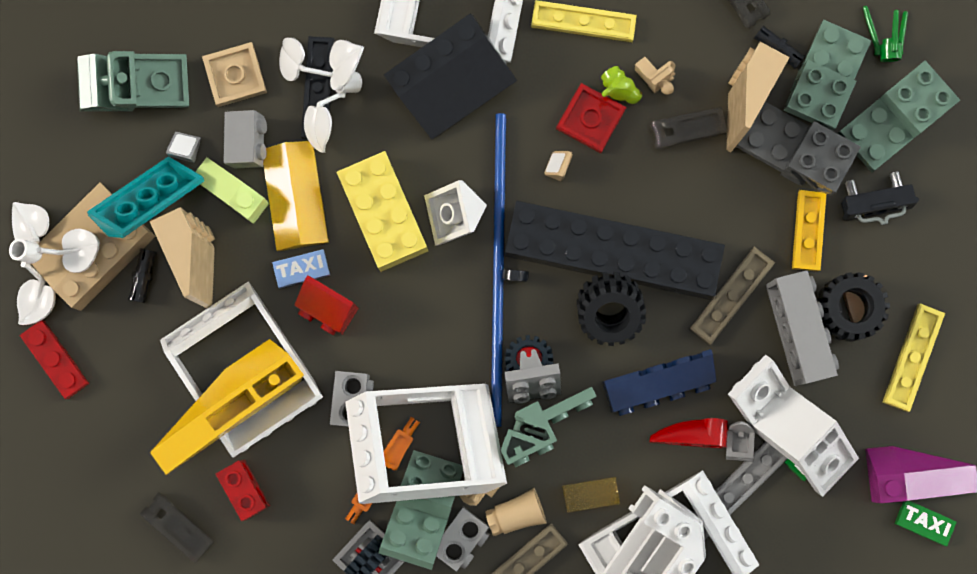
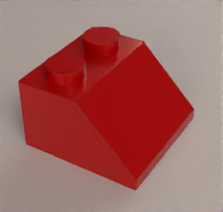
M309 275L306 276L294 305L300 309L298 313L300 316L310 322L314 318L322 322L323 324L320 328L333 336L336 331L343 335L359 309L352 301Z

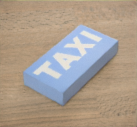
M323 249L272 262L279 289L303 283L307 275L314 279L330 276Z

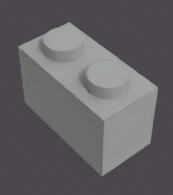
M255 110L225 112L224 164L234 169L263 167V159L266 158L264 134L267 131V123L263 115Z

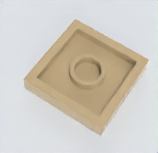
M252 42L202 56L217 107L267 93Z

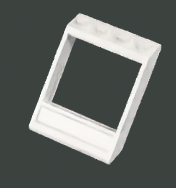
M381 0L374 34L394 43L423 47L435 39L413 34L420 0ZM495 0L488 37L505 63H511L523 0Z
M487 384L366 391L345 402L359 503L369 504L482 494L507 484L491 396ZM451 401L465 481L389 487L377 406Z
M703 470L665 492L671 497L681 491L684 492L699 519L703 521L705 529L732 574H749L759 566L754 554ZM630 512L578 544L595 574L603 573L622 545V541L616 531L640 517Z

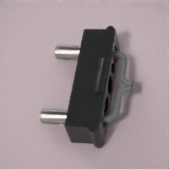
M892 172L890 174L893 188L861 194L857 193L854 180H849L845 183L848 196H845L841 202L844 212L843 220L858 219L863 223L879 221L881 225L888 224L890 218L903 216L906 210L912 209L919 201V198L915 196L912 184L902 185L899 172ZM901 211L900 213L887 215L884 220L880 217L863 219L866 217Z

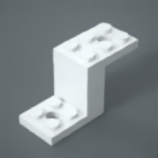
M767 355L755 363L748 374L741 381L737 382L728 393L743 417L754 428L755 433L797 465L813 489L822 497L859 459L837 421L793 390L788 385L775 362Z

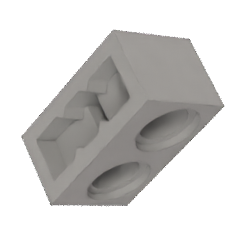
M335 371L330 425L348 426V420L344 414L346 410L345 402L366 391H373L374 381L369 380L370 375ZM353 379H357L361 383V389L356 394H350L347 389L348 383Z
M463 506L444 532L437 557L456 572L460 566L465 569L474 557L471 551L476 544L481 547L490 534L487 532L489 525ZM467 522H474L478 526V533L473 537H468L463 533V525ZM457 544L461 547L462 554L459 558L453 559L448 556L446 550L449 545Z

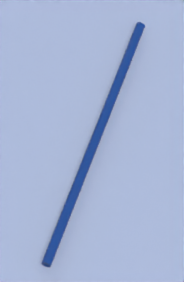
M502 113L496 114L491 402L496 427H501L504 285L502 272L504 269L506 114Z

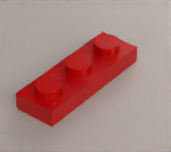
M44 320L37 322L19 335L64 399L71 398L89 384Z

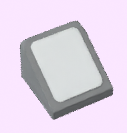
M175 132L166 154L172 158L195 163L201 137Z

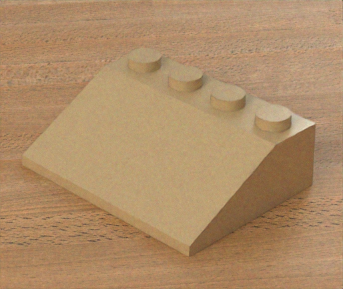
M762 42L758 44L756 49L750 47L728 83L732 86L728 93L726 150L729 152L733 151L751 128L790 58Z
M101 182L38 243L41 248L63 250L62 238L67 232L74 229L90 231L97 236L100 242V248L93 264L84 272L73 273L64 267L62 262L63 255L42 253L39 261L32 264L50 287L71 308L80 311L139 254L140 248L144 249L156 237L144 224L124 238L108 237L87 214L88 210L112 195Z
M181 207L150 221L183 296L205 308L212 306L215 248L211 241L215 240L210 227L205 226L203 221L200 222L197 217L194 218L191 212L187 213Z

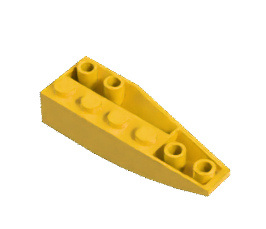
M271 339L267 340L227 367L153 448L150 454L165 475L169 474L299 384L304 374L286 351Z

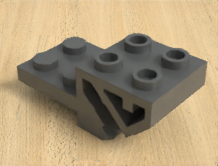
M765 102L751 128L738 143L737 148L780 171L781 176L798 185H803L807 182L815 191L833 195L838 190L861 146L815 121L809 126Z

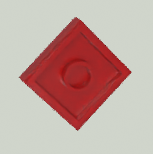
M581 83L559 121L556 130L602 153L627 107L607 96L603 97L601 93Z

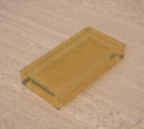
M615 477L562 486L567 513L620 504Z

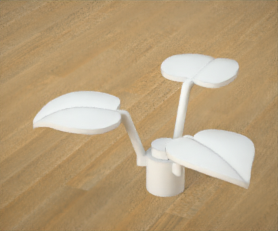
M285 38L279 58L283 77L288 81H295L299 76L300 70L331 77V88L337 92V94L319 101L316 107L309 106L304 117V130L308 141L316 150L326 153L325 147L330 137L332 119L328 109L323 106L338 98H345L346 93H357L361 90L362 78L355 70L364 47L347 40H337L331 48L329 58L333 71L328 72L303 66L302 62L305 57L303 46L295 38Z
M13 202L12 228L15 240L9 247V254L12 259L21 261V267L26 268L38 279L25 282L20 287L17 296L18 324L31 325L43 320L50 314L55 305L56 295L50 286L45 285V279L30 264L39 261L42 253L63 255L62 262L64 267L70 272L81 273L93 264L100 248V242L94 233L84 229H74L63 236V250L41 248L38 245L40 243L39 237L44 236L48 231V213L44 208L37 205Z

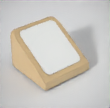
M554 151L544 174L558 181H563L572 159V152Z

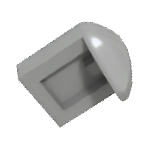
M738 421L729 426L726 460L753 462L755 431L749 423Z

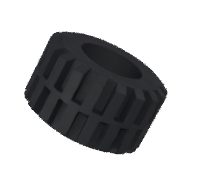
M604 272L602 277L593 276L591 283L586 281L583 284L584 290H579V299H577L579 324H581L583 333H587L590 340L597 339V344L603 345L604 342H608V346H614L615 342H619L622 345L625 344V339L628 338L630 341L634 339L635 332L640 333L642 324H645L646 308L638 284L635 281L631 282L629 276L624 275L620 277L618 272H614L613 275ZM610 302H617L625 306L621 312L615 315H603L597 311L602 305Z
M852 272L846 273L827 282L824 285L825 287L819 291L818 295L820 297L816 301L820 302L823 307L824 317H822V322L825 328H828L830 335H835V339L846 340V342L858 341L876 334V331L881 330L884 326L882 322L888 319L889 314L885 312L890 309V303H885V298L888 297L887 292H881L880 289L883 286L880 282L875 284L873 282L874 277L870 275L864 277V273L860 272L855 274ZM845 292L856 294L864 304V315L857 323L848 321L840 312L839 301Z

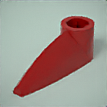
M706 418L676 423L650 436V443L703 448H727L728 420Z

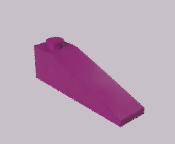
M895 446L865 449L872 502H900L977 492L976 465Z

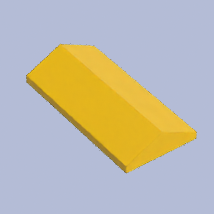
M309 141L284 142L266 148V158L263 159L276 250L283 251L329 243L314 147Z

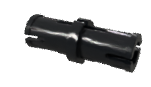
M764 25L753 38L759 43L762 42L790 57L787 63L793 69H796L805 57V55H802L786 43L787 39L784 37L783 39L779 38Z
M140 248L136 269L132 271L131 275L134 278L128 300L145 303L149 282L153 280L154 276L151 273L157 252Z

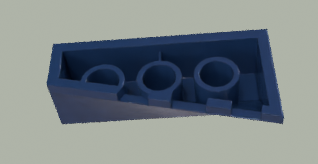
M709 349L697 355L686 356L669 363L659 364L646 370L636 371L602 382L611 413L618 411L619 416L634 412L633 406L643 404L644 408L659 405V399L669 396L670 401L686 397L684 391L694 389L695 393L710 390V384L717 382L713 353Z

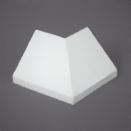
M462 180L424 195L435 246L474 232L487 206Z

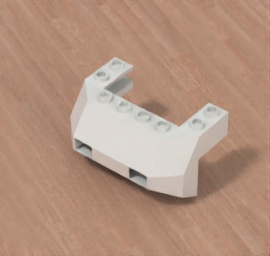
M644 485L641 489L643 494L635 505L631 504L628 508L640 519L602 574H695L706 558L703 521L661 489L656 493Z

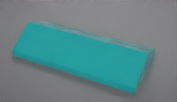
M168 156L88 210L87 214L108 237L124 238L203 183L204 177Z

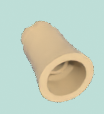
M535 488L514 499L496 505L493 509L485 511L493 536L502 533L507 534L530 526L547 524Z

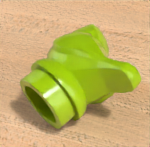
M614 66L602 74L603 85L607 88L602 92L603 97L610 96L615 100L627 101L630 104H636L641 100L642 92L636 88L633 80L626 77L624 71L620 70L618 66Z

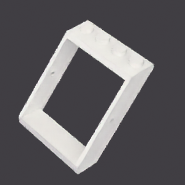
M249 281L160 340L165 355L195 401H197L202 392L178 355L255 304L286 352L304 374L303 381L220 438L232 457L246 451L251 445L263 437H267L272 431L291 421L297 414L313 406L318 400L323 398L315 380Z

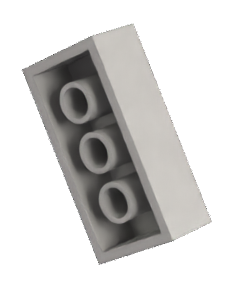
M808 270L779 277L767 283V292L794 386L838 376L836 370L839 369V363L836 355L832 354L830 350L831 335L828 328H824L822 322L824 311L821 303L816 301L814 294L816 283L813 276H809Z

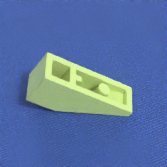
M206 158L196 170V173L204 177V182L200 184L253 224L269 205L264 197L209 158Z

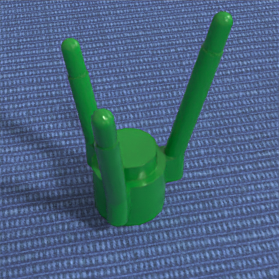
M863 6L865 19L874 44L875 56H880L881 62H897L902 60L908 12H903L898 37L899 11L894 10L892 38L883 39V44L880 45L867 6Z

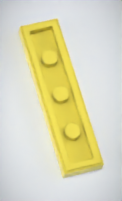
M535 0L531 28L633 42L637 15Z
M923 304L917 305L883 403L910 412L945 316L944 312Z

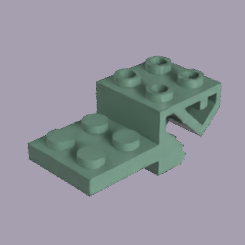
M823 19L802 67L793 82L784 111L811 123L815 121L834 131L857 82L854 79L872 40Z
M112 51L107 56L88 54L77 57L79 111H133L135 108L189 107L186 54H134V51Z
M925 60L840 130L838 134L861 146L857 156L872 173L957 104L960 99Z
M590 387L544 411L538 401L517 411L514 416L516 420L513 430L508 429L501 447V452L507 465L513 463L516 468L530 461L528 455L536 451L538 455H542L554 449L552 443L556 442L557 439L548 420L551 419L552 423L555 424L569 417L567 411L575 408L579 412L593 405L591 399L597 397L593 388ZM525 424L532 426V428L544 430L545 433H541L529 428L524 429L525 432L543 437V439L539 440L531 435L528 436L523 434L520 431L521 425Z
M413 450L401 486L460 481L463 474V466ZM456 496L396 501L379 549V554L432 570Z

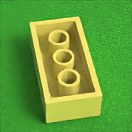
M385 151L337 171L380 272L428 252L427 245Z

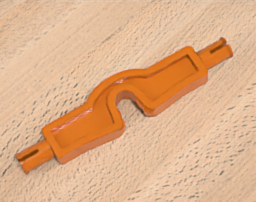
M410 417L403 430L398 429L383 451L387 468L392 470L398 469L407 449L414 440L411 436L420 424L419 421L416 420L410 428L415 420ZM358 493L352 499L354 506L347 517H345L349 521L353 514L356 513L350 521L354 525L362 511L367 512L373 504L359 503Z

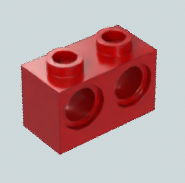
M238 460L216 473L220 484L241 521L248 520L270 507L245 460Z

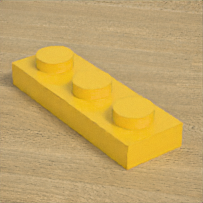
M804 190L798 192L792 269L814 272L821 270L826 206L825 193Z

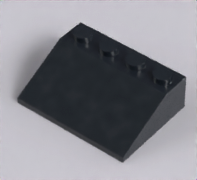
M471 13L384 74L398 97L431 140L517 81L485 31Z

